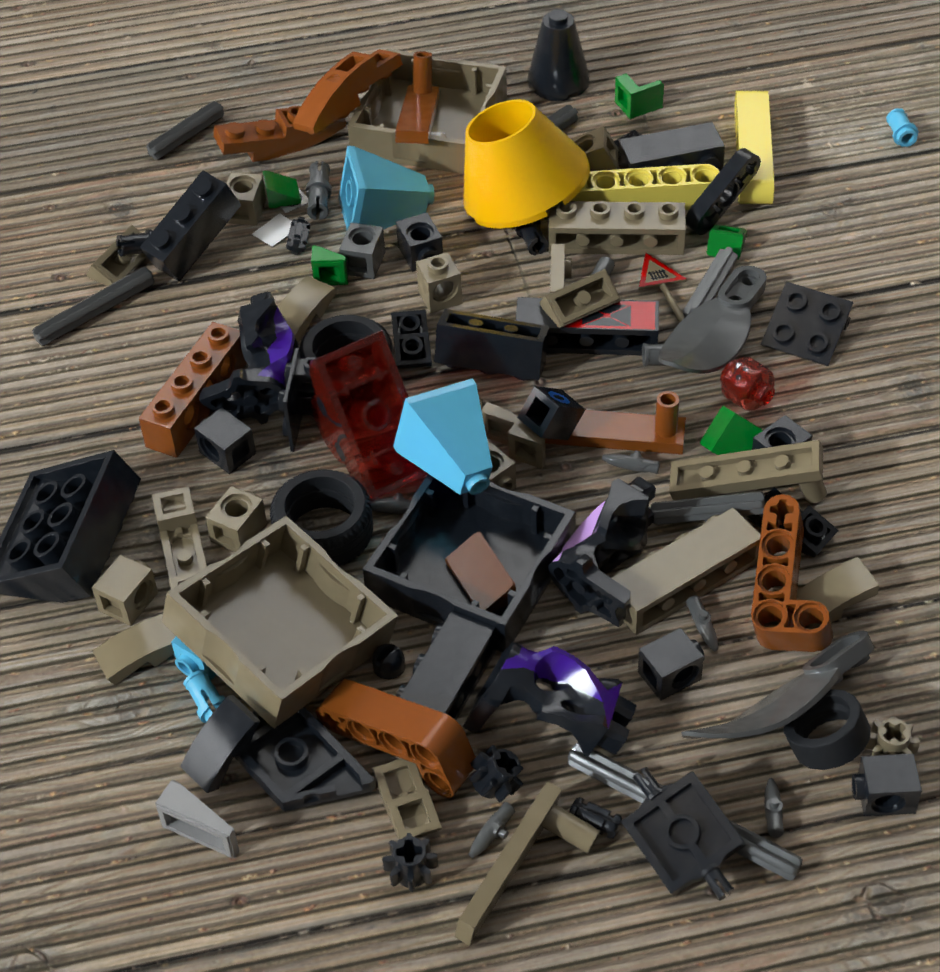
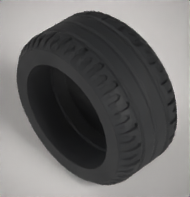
M358 315L330 317L310 328L301 340L299 347L300 359L315 357L322 364L326 399L329 404L349 406L365 403L376 398L381 392H384L391 383L395 370L392 341L386 329L370 318ZM347 352L361 353L371 357L360 365L348 368H337L324 364L330 357Z
M318 469L301 473L285 482L276 492L271 503V525L284 516H287L295 523L303 514L318 508L340 509L350 514L349 518L341 525L324 531L302 530L327 552L338 567L356 559L365 550L373 533V516L369 495L358 480H355L349 474L337 470Z

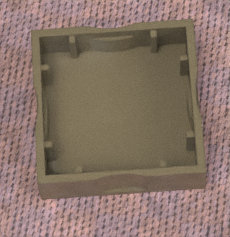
M386 49V51L400 53L403 65L394 70L390 77L373 83L368 92L361 98V105L356 108L348 124L350 146L358 147L397 164L464 174L466 128L470 121L481 111L494 104L506 101V66L467 60H447L432 56V86L440 87L439 102L431 132H442L441 136L430 135L428 144L396 143V127L408 85H413L414 53Z
M284 516L247 540L229 557L208 565L166 593L162 623L275 729L373 657L375 650L379 646L390 644L398 615L363 583L338 567L318 543L291 519Z

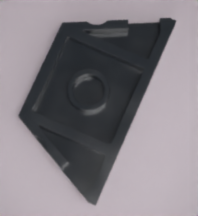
M305 707L275 729L255 710L253 711V714L260 720V723L246 753L234 758L284 812L369 793L376 789L375 779Z

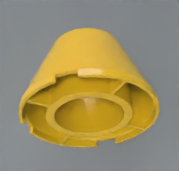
M514 99L494 104L477 114L466 128L463 204L467 215L473 217L476 224L480 226L502 229L518 227L547 217L546 210L562 201L563 205L568 204L577 196L588 180L590 163L585 152L536 106L527 100Z

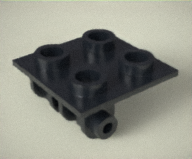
M786 281L761 345L829 366L843 330L846 331L849 326L850 317L848 316L853 302Z
M295 348L292 363H286V389L280 390L278 398L279 411L285 413L282 426L283 436L289 438L291 452H295L302 416L312 415L316 418L323 416L317 404V397L321 399L326 411L328 409L322 364L315 357L300 359L299 348Z

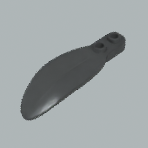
M740 266L734 269L719 289L718 296L695 308L672 331L659 352V362L682 371L699 374L715 372L729 365L738 356L747 341L751 327L750 311L765 291L766 273L755 266Z
M857 631L839 638L804 664L803 674L785 683L734 720L712 727L682 731V738L748 737L775 730L792 722L814 706L834 685L841 682L844 678L842 674L850 668L866 663L870 659L869 654L874 650V645L868 632Z

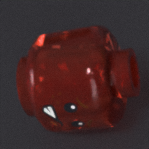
M742 357L729 362L721 373L722 394L746 411H753L761 406H765L774 397L775 378L773 372L750 357Z

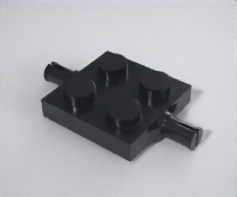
M642 768L640 771L649 782V785L645 783L638 772L634 774L633 780L636 781L647 798H645L639 809L621 821L673 897L692 883L705 879L718 897L717 899L719 901L725 899L726 896L717 882H720L728 895L732 894L735 889L730 885L719 868L722 867L726 859L746 846L745 842L693 770L677 782L661 787L649 771V768Z

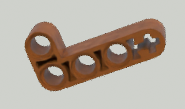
M785 494L770 498L764 507L751 611L752 623L758 642L766 649L803 652L822 651L831 644L833 639L830 615L826 606L820 602L796 600L804 528L799 503L792 496ZM783 520L785 529L779 528V526L782 525ZM777 552H787L782 556H773ZM774 586L783 587L779 591H769V589ZM769 622H780L775 627H764ZM812 623L821 624L816 629H805L807 625Z
M348 679L341 680L316 709L318 719L330 731L415 763L425 783L431 790L442 797L452 798L474 771L470 763L476 756L465 731L454 718L443 712Z

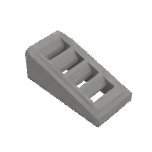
M171 780L155 803L162 827L228 857L236 858L239 853V847L234 828L183 785L175 780Z

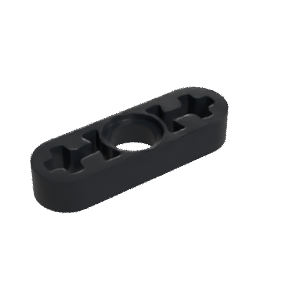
M746 148L739 149L691 206L685 217L686 226L699 235L708 233L756 175L761 164L760 157Z

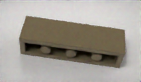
M731 508L721 515L710 517L705 524L690 533L686 532L679 535L674 542L659 551L655 550L648 553L643 560L628 569L617 571L611 578L631 591L630 602L626 606L624 623L637 635L686 606L688 598L692 596L701 597L757 564L761 534L734 508Z

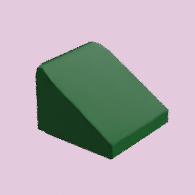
M262 171L269 208L301 203L296 179L270 171Z
M719 224L714 225L709 233L707 255L716 257L720 249L731 247L733 252L738 255L737 260H739L748 230Z
M312 245L311 265L313 278L328 285H348L346 257L323 247Z

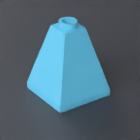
M347 146L338 197L346 229L348 230L350 223L380 226L386 229L396 225V221L426 213L427 205L434 202L433 184H428L426 176L358 147Z
M473 378L405 398L393 445L398 454L459 495L467 492L475 495L487 489L490 485L489 477L493 468L477 385Z

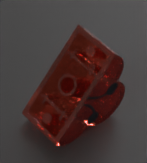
M383 331L373 333L310 361V376L316 392L311 398V405L320 434L335 458L340 463L345 464L350 476L363 485L370 500H374L428 475L427 472L398 454L393 447L405 398L409 396Z

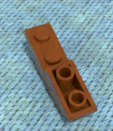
M378 49L369 55L353 51L341 59L317 82L308 94L292 123L294 129L305 131L312 135L324 132L327 126L336 120L348 117L352 110L361 105L358 94L366 92L370 85L378 80L390 77L394 70L403 65L400 53Z
M291 106L289 108L276 109L275 120L262 119L255 122H231L224 125H214L213 137L223 155L247 152L252 162L285 156L318 144L346 127L345 118L336 120L328 125L324 132L312 135L308 132L294 129L292 123L300 106Z

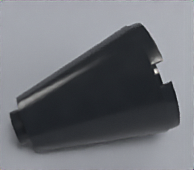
M562 9L552 10L543 17L528 73L529 87L532 86L535 89V94L546 100H568L570 94L578 92L579 96L589 86V72L574 17Z

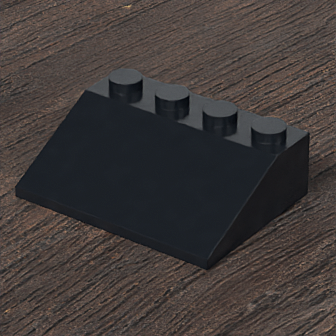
M115 450L30 473L0 536L1 595L59 603L92 596V587L98 581L104 565L110 557L112 546L122 529L124 518L135 498V492L141 481V478Z

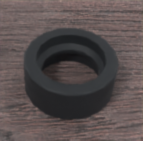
M830 689L808 711L784 725L783 732L799 763L810 769L827 770L840 767L854 760L862 753L870 740L871 727L860 703L854 695L844 690ZM847 720L845 725L837 732L827 737L808 739L809 734L826 722Z

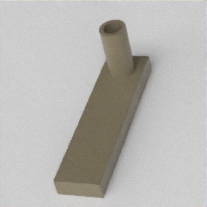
M820 440L674 461L671 462L669 493L673 500H681L799 483L805 499L810 503H818L827 495V490L823 483V447Z
M549 781L545 783L458 919L455 938L470 946L544 828L587 854L590 852L601 830L558 806L562 792L561 788Z

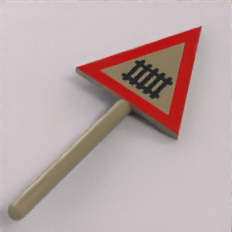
M645 252L639 290L660 287L678 321L681 322L685 317L667 285L687 282V278Z

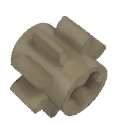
M892 716L882 722L876 719L873 721L870 740L866 748L873 749L871 756L917 754L920 740L911 737L914 726L912 723L906 724L904 721Z

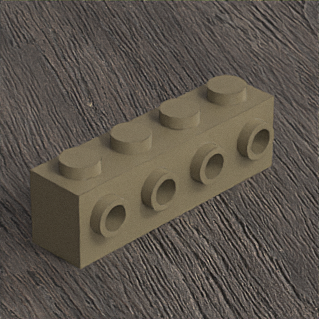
M561 201L550 208L549 253H551V244H565V254L645 255L646 252L649 255H684L686 232L685 202L570 201L568 204L563 205Z

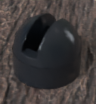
M383 644L375 650L372 663L373 670L378 677L391 680L399 677L404 672L405 657L399 647L394 644Z

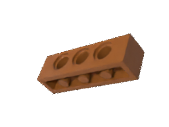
M212 321L139 416L146 448L178 458L195 435L194 428L207 418L211 412L199 400L202 389L229 379L234 370L244 368L247 364L241 350L239 329Z

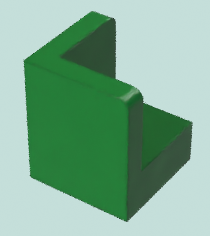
M627 73L615 77V103L629 119L663 108L664 84L661 80L639 87Z
M722 406L701 439L700 444L716 455L752 450L753 437L763 430Z

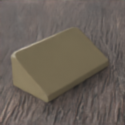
M131 225L122 236L140 234L141 232ZM115 241L91 265L86 276L109 286L133 273L148 257L145 253L120 257L117 250L122 248L121 246L117 247Z
M606 269L545 295L539 303L555 324L562 328L620 302L621 298Z

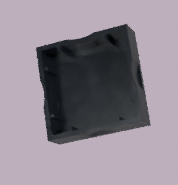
M428 474L413 495L405 515L388 531L364 566V584L388 607L435 626L439 623L444 624L451 611L495 626L497 651L503 653L514 642L552 579L548 566L562 552V548L576 531V511L527 493L502 488L490 482L487 489L479 494L472 495L470 492L459 495ZM479 531L516 586V591L510 589L508 592V606L492 613L479 608V601L473 600L471 603L445 562L447 556L470 536Z

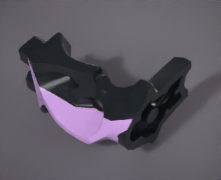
M636 477L630 484L625 483L619 478L613 480L607 499L582 522L566 542L562 552L548 566L549 574L554 584L572 602L576 611L581 614L587 611L592 612L617 627H620L626 618V606L630 602L631 591L606 574L633 555L643 551L647 544V529L654 522V512L649 507V502L655 497L656 487L641 477Z

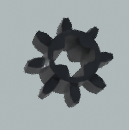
M492 745L485 753L480 752L470 763L477 771L469 779L472 781L475 790L485 798L496 797L498 802H502L508 795H513L523 785V782L516 776L524 768L521 766L518 757L510 750H497L495 745Z
M407 833L406 837L401 838L397 842L390 840L391 855L382 857L384 871L391 872V885L394 887L400 883L402 886L408 887L410 892H414L415 887L422 885L424 882L431 884L430 869L438 868V856L436 853H430V839L426 838L421 841L413 837L411 833Z

